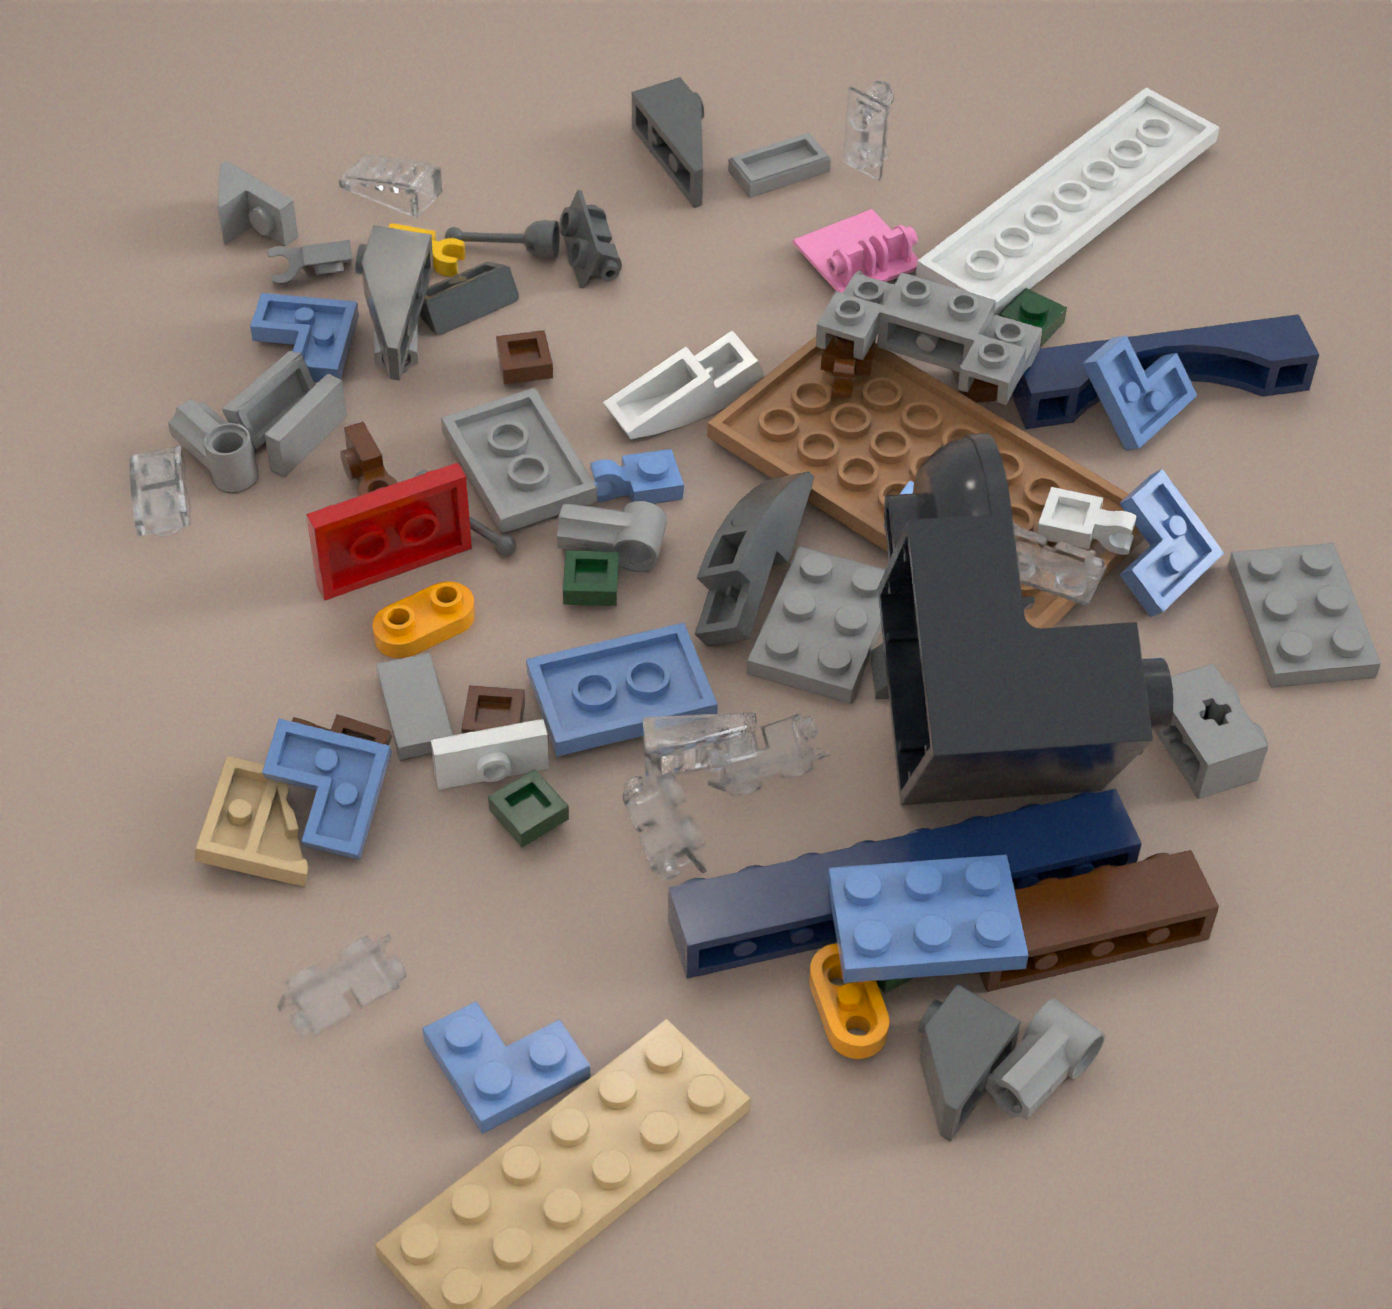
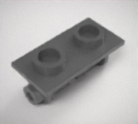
M577 190L570 206L566 207L561 214L559 230L560 234L564 236L569 252V263L574 268L579 288H584L590 276L599 277L605 281L616 279L622 269V262L618 256L615 244L610 243L612 235L604 210L596 205H586L582 190Z

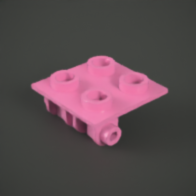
M873 209L793 239V244L826 281L837 292L841 293L846 289L854 273L888 282L898 278L901 272L908 274L916 271L917 261L919 260L912 252V246L918 242L915 230L911 226L905 228L903 225H898L892 230Z

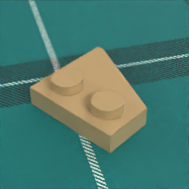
M227 756L195 848V861L305 887L309 867L307 859H303L298 840L299 828L294 810L289 805L287 783L266 779L262 774L264 764Z

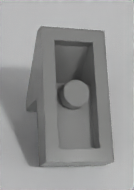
M228 161L220 165L218 213L223 242L225 244L251 226L260 234L269 236L283 246L298 238L294 201Z

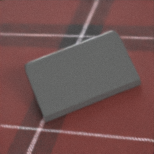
M487 261L427 287L419 316L433 332L444 334L516 302L519 299V293L510 267Z

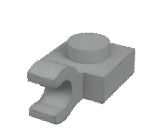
M350 240L306 245L297 248L276 246L267 251L268 257L283 256L289 262L287 272L272 275V282L278 284L291 281L302 267L314 266L315 275L344 271L343 262H349L353 259Z

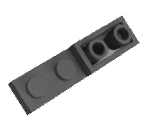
M809 471L769 479L753 488L729 512L715 533L696 577L709 590L695 635L706 646L750 639L772 565L789 563L815 478Z

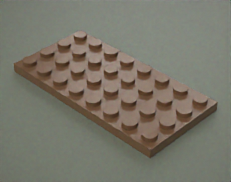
M815 336L707 424L708 438L772 479L809 471L815 478L808 502L886 552L888 550L884 528L885 496L900 494L909 481L914 482L916 472L923 462L950 441L961 439L963 435L987 433L991 435L1000 452L1008 483L1022 597H1035V604L1031 609L1025 610L1024 615L1027 622L1035 628H1052L1145 539L1134 525L1132 531L1134 539L1129 554L1121 555L1108 551L1094 538L1090 549L1037 538L1038 523L1051 487L1102 497V509L1108 511H1124L1119 503L1129 494L898 355L878 348L877 343H875L870 376L855 374L851 398L831 396L834 379L833 371L820 370L823 349L816 347Z

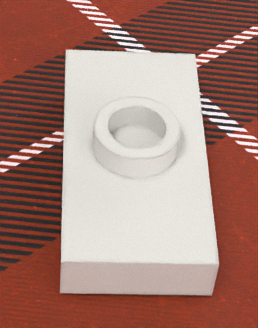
M543 719L431 740L434 775L438 790L483 781L496 782L505 777L529 773L534 769L537 771L549 769L548 737Z

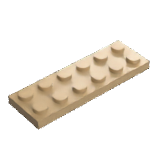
M666 1019L375 1244L377 1257L424 1309H506L750 1112V1098Z

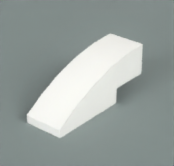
M732 330L695 356L687 347H684L603 403L630 439H635L683 427L713 415L728 407L765 376L758 360Z

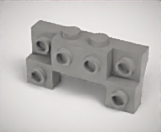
M901 272L894 285L854 273L844 292H835L819 319L816 329V347L826 350L832 337L835 335L854 341V358L863 360L878 334V348L959 372V390L968 392L975 378L998 385L997 402L1007 405L1021 376L1032 366L1040 350L1042 328L995 315L996 300L927 279Z

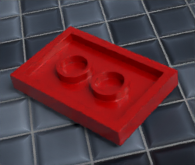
M458 462L306 514L316 584L324 601L472 549L467 478Z

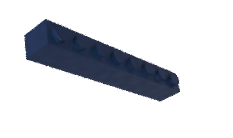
M1116 788L1097 793L1082 792L1070 799L1048 804H1028L1016 811L989 817L973 816L961 823L935 829L919 828L903 836L880 841L865 840L840 850L821 854L814 852L806 853L794 860L767 866L751 865L735 873L708 879H689L681 885L668 887V922L686 978L688 979L836 944V932L827 883L829 868L1007 855L1014 890L1033 886L1039 881L1048 878H1058L1061 880L1087 874L1100 866L1111 865L1118 867L1138 861L1142 842Z

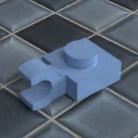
M672 449L622 455L621 466L608 459L590 463L594 478L593 482L597 486V502H605L628 495L631 502L645 501L653 504L683 499L684 483Z

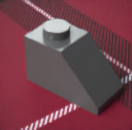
M958 984L943 1003L936 999L930 1004L918 1027V1031L924 1034L920 1062L940 1136L950 1142L986 1093L987 1077L1015 1049L1021 1020Z

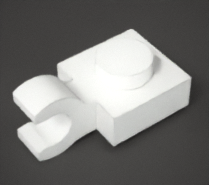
M1051 487L1038 523L1037 538L1090 549L1094 538L1108 551L1126 555L1129 554L1134 539L1132 531L1136 515L1126 511L1103 510L1102 497Z

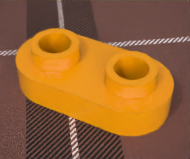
M445 581L431 585L384 607L375 615L372 623L374 642L377 649L384 655L392 658L411 657L466 631L475 619L473 594L463 584Z
M837 943L827 945L818 950L813 956L809 973V986L831 1046L843 1056L853 1059L869 1058L880 1052L885 1046L889 1030V1014L876 981L851 982L842 986L831 983L830 980L835 978L843 979ZM859 1028L867 1034L853 1035L848 1030Z

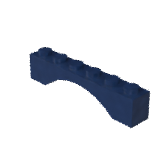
M1299 314L1128 337L1144 371L1162 355L1177 353L1190 381L1234 387L1262 397L1310 391L1320 355ZM1110 339L1040 348L1032 366L1023 373L1012 393L1025 429L1074 423L1087 409L1100 402L1082 363Z

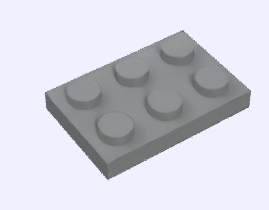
M535 387L441 417L442 432L501 534L560 515L563 504L586 506L597 502V486Z
M1334 543L1231 552L1228 568L1271 687L1376 678L1381 662Z
M799 546L749 655L747 674L851 704L871 656V650H873L882 629L877 588L886 569Z

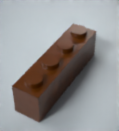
M1192 850L1174 854L1157 853L1143 861L1118 867L1111 865L1100 866L1087 874L1061 880L1058 878L1044 879L1033 886L1014 890L1029 955L1026 969L979 972L986 991L990 992L1206 941L1210 938L1219 905Z

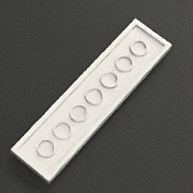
M1146 87L917 261L916 276L996 300L995 315H998L1025 288L1031 289L1217 142L1220 127Z

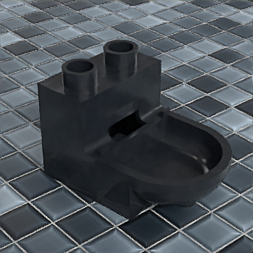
M987 433L963 435L961 439L950 441L936 450L918 468L912 494L885 496L884 521L889 563L877 590L900 805L1102 791L1136 756L1141 755L1144 749L1153 741L1152 730L1168 729L1170 727L1173 717L1174 700L1169 667L1164 658L1142 659L1137 622L1054 628H1035L1027 622L1024 611L1033 607L1035 597H1022L1008 483L1000 452L991 435Z

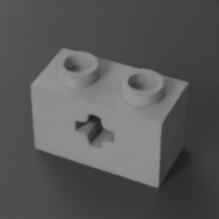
M1213 663L1171 676L1174 700L1172 722L1168 729L1154 731L1196 797L1201 799L1257 781L1268 751V742L1260 725L1251 721L1241 706L1235 687L1231 683L1225 682Z

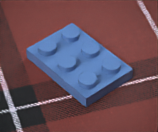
M685 623L526 659L527 675L556 757L717 718V701Z
M1007 855L833 867L828 869L827 883L844 983L1026 969L1029 955Z

